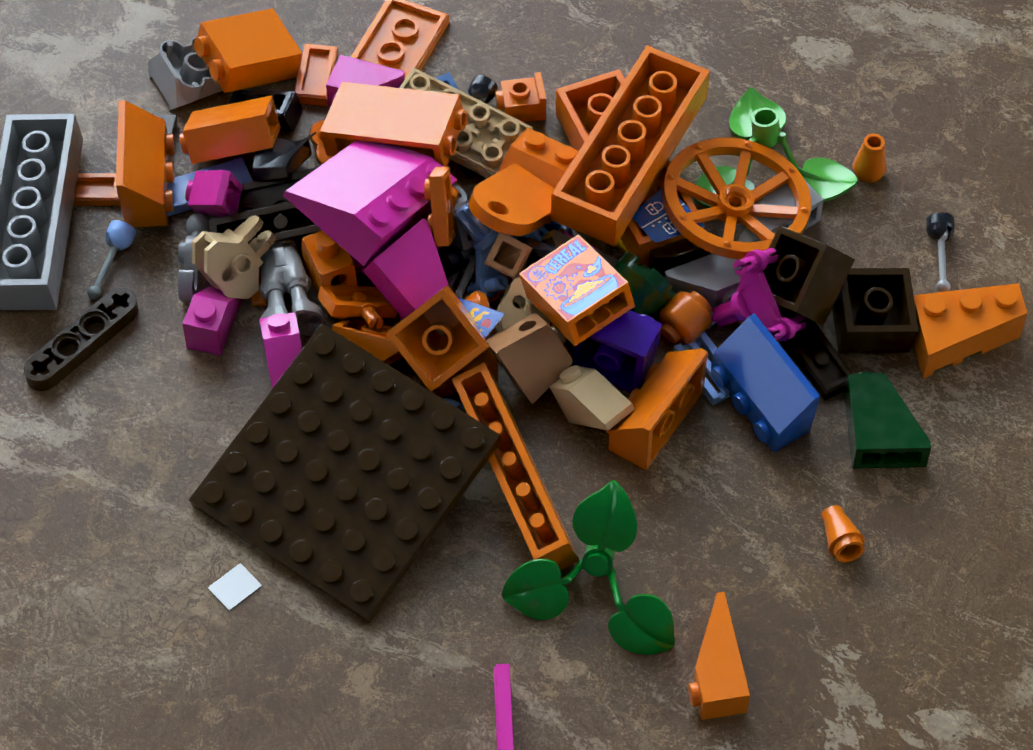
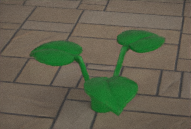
M615 480L610 481L603 488L586 497L575 509L572 519L573 529L580 541L586 544L583 559L577 561L576 566L568 575L561 578L560 567L553 560L535 559L518 567L504 584L501 596L506 603L528 617L546 620L558 616L567 607L569 592L564 585L570 583L581 570H585L588 574L595 577L607 575L615 605L620 610L612 615L608 621V630L613 640L627 651L644 655L662 653L670 650L675 645L674 620L669 607L664 601L650 594H637L627 601L626 606L621 600L615 577L616 570L612 567L615 552H622L633 544L637 535L638 523L635 510L628 495Z

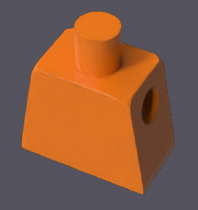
M323 230L305 236L302 239V262L307 275L311 278V283L317 296L321 285L334 286L331 285V280L337 275L339 276V285L336 286H358L355 266L350 254Z

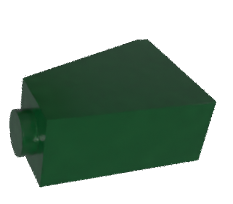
M867 371L848 374L844 398L852 469L927 467L931 451V441L886 374Z

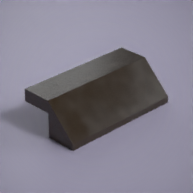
M318 167L294 172L287 178L242 184L243 190L237 214L223 217L212 216V219L208 220L210 232L224 233L227 229L234 231L252 215H258L264 223L260 231L257 232L248 244L261 232L271 230L275 235V242L321 231L315 223L283 196L287 189Z

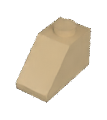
M577 365L571 366L562 371L559 375L560 379L549 386L569 423L608 431L635 410L633 404L596 369Z

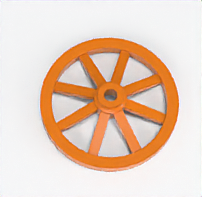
M712 138L688 146L671 161L662 187L663 205L666 214L675 228L696 246L710 253L731 259L740 260L752 250L759 249L764 251L769 248L775 234L753 216L795 219L787 229L803 234L811 213L810 192L797 168L784 156L769 147L740 138ZM710 156H740L733 184H725L709 158ZM750 159L760 162L777 173L776 176L751 191L744 186ZM697 161L716 194L679 176L689 165ZM787 184L792 191L796 206L754 203ZM677 190L713 207L686 213L678 199ZM720 218L725 223L723 237L721 238L704 230L697 223ZM743 224L763 241H733L736 225Z

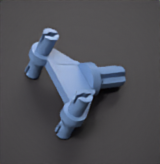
M467 203L455 213L457 222L473 238L471 246L476 250V282L470 283V286H467V293L470 295L474 291L479 290L486 293L487 298L495 296L499 290H505V287L508 286L507 278L504 275H499L501 272L484 264L499 232L488 228L478 221L471 213ZM542 226L528 235L508 236L516 240L520 237H530L541 241L543 235L548 233V231Z

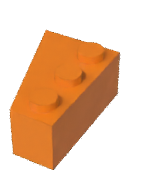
M1019 283L913 295L919 333L913 344L922 378L925 379L932 376L935 370L949 364L952 367L960 364L963 358L979 351L983 354L1020 338L1028 312Z

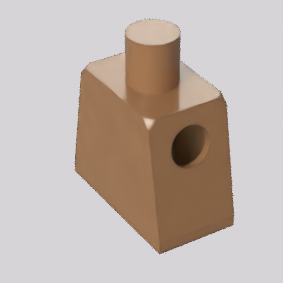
M537 313L527 316L486 339L493 355L519 392L531 404L536 402L549 386L559 378L560 373L569 368L573 362V359L563 346L568 339L554 325L549 326Z

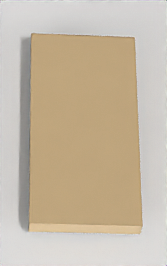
M416 68L412 69L399 87L460 95L462 108L467 111V124L464 130H460L457 137L456 152L449 159L485 178L498 173L512 143L527 128L533 130L532 126Z

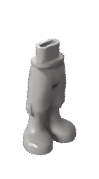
M288 239L274 242L269 247V250L260 257L264 263L260 266L261 284L258 290L262 297L268 300V307L261 318L270 317L277 313L288 314L284 303V293L288 292L292 300V313L295 312L299 333L312 336L321 323L326 326V317L323 310L307 297L306 293L310 289L311 278L306 275L294 240ZM259 321L258 329L260 336L262 337L261 326Z

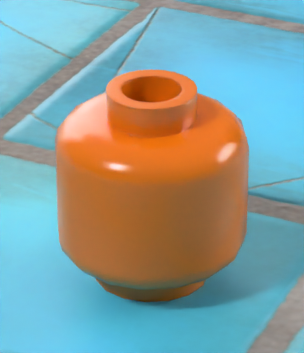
M695 291L691 293L678 292L668 302L669 304L659 312V320L662 323L661 333L673 344L677 341L683 344L695 342L712 324L710 313L713 310L711 305L702 295Z

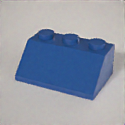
M754 313L714 352L710 372L717 386L720 388L725 386L729 390V395L732 397L735 409L739 414L745 415L749 419L758 439L763 443H767L773 452H776L810 432L820 395Z

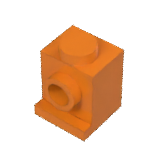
M541 72L534 73V77L500 81V91H495L496 109L522 122L546 120V95Z

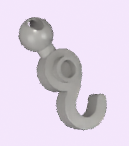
M202 213L193 214L188 218L185 226L188 236L185 242H180L178 261L179 263H184V270L179 269L178 296L180 301L191 302L193 295L198 293L200 272L192 264V241L202 231L210 232L208 222L210 218Z

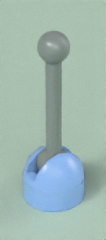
M119 220L110 222L105 236L110 250L94 286L89 287L87 291L90 299L96 300L101 297L102 292L100 288L116 252L128 248L133 243L137 232L130 224Z

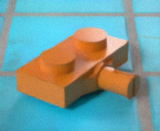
M435 167L429 175V179H425L424 184L426 200H431L432 213L428 215V223L431 233L434 235L436 247L450 246L456 237L454 207L459 199V196H457L459 191L451 185L450 167Z
M321 285L317 297L331 317L342 320L349 317H361L372 330L374 328L377 330L383 325V318H395L397 314L395 308L377 287Z

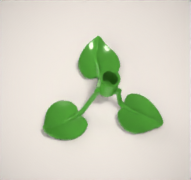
M750 87L738 100L729 119V128L733 135L740 139L762 144L770 149L780 142L788 161L797 168L809 185L824 199L823 202L833 200L857 185L858 178L845 166L831 159L810 158L804 163L803 169L798 166L786 141V133L780 132L786 125V113L778 104L762 96L753 87ZM750 159L746 177L749 174L752 159ZM715 166L726 185L734 183L736 169L729 166ZM703 173L698 178L696 185L716 194ZM747 179L745 180L744 186L750 191L755 188L754 184ZM694 198L696 203H698L701 206H704L706 208L713 207L707 203H704Z

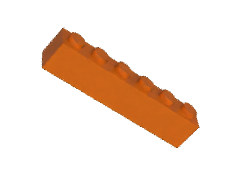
M485 362L452 378L467 414L501 435V443L488 460L534 560H553L558 564L560 570L576 563L580 559L503 394Z

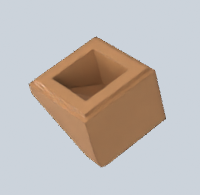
M499 232L484 264L516 279L520 277L519 273L525 269L533 248L507 234Z

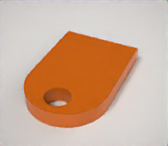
M513 163L475 186L469 200V209L478 221L492 230L512 236L528 235L551 221V193L554 188L518 164Z

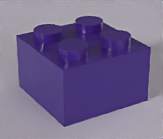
M629 310L574 346L571 366L577 365L596 369L614 387L631 394L635 388L641 389L646 375L655 361L662 323L655 321L648 315L638 314Z

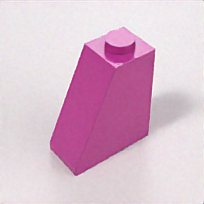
M424 218L362 270L403 319L448 285L429 223Z

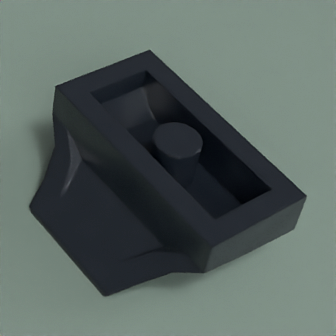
M316 132L293 143L277 138L273 148L255 151L253 172L256 181L289 177L312 155L309 141Z

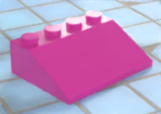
M356 140L287 189L283 196L360 264L365 266L420 220L427 218L432 213L431 200H426L425 179H429V175L435 167L444 166L430 156L397 145ZM450 174L451 185L453 187L457 179L452 174Z

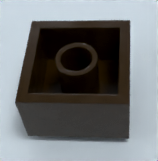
M779 225L769 248H774L777 251L770 254V256L778 254V260L775 263L768 264L763 271L776 304L824 326L855 259L824 243Z
M909 268L850 269L832 307L838 353L909 352L919 333Z

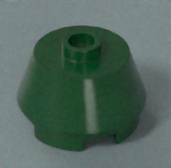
M627 251L617 261L615 270L629 283L635 304L631 311L645 314L652 318L669 304L668 302L675 293L671 291L672 285L654 268L651 270L641 263L637 265L636 262L639 260V257Z

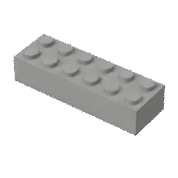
M75 114L6 115L0 148V310H57L84 140Z

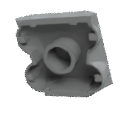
M196 37L191 40L190 44L185 46L174 40L164 41L160 46L158 55L148 61L149 78H153L169 104V111L223 91L217 80L215 81L211 77L209 68L203 58L197 55L194 46Z

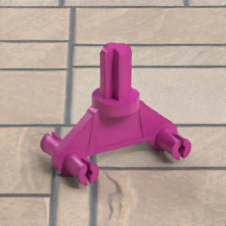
M768 248L764 251L759 249L752 250L743 259L734 262L733 269L741 267V269L735 271L736 274L741 275L739 287L737 288L738 291L732 295L730 301L713 308V316H711L713 322H717L720 327H724L738 320L744 322L755 313L772 336L779 341H787L793 338L796 332L805 329L806 322L798 323L805 319L803 316L796 315L791 319L781 316L763 271L767 265L778 260V254L770 256V254L777 252L774 248Z

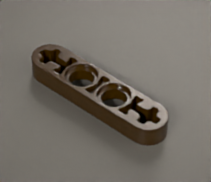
M121 287L111 290L32 355L24 365L26 381L30 388L36 391H46L53 388L132 322L139 311L136 295L133 291ZM118 303H119L120 305H122V306L125 305L126 303H127V305H128V307H126V308H123L122 306H119V307H117V308L115 309V305L118 304ZM93 322H100L105 325L104 329L99 333L92 334L85 330ZM73 344L78 347V350L73 355L63 356L59 354L60 348L64 345ZM40 370L41 372H45L47 370L48 374L43 375L39 373L35 375V371Z

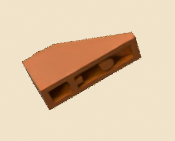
M718 592L716 594L695 666L693 683H688L691 706H698L701 720L743 714L748 711L750 692L725 592Z

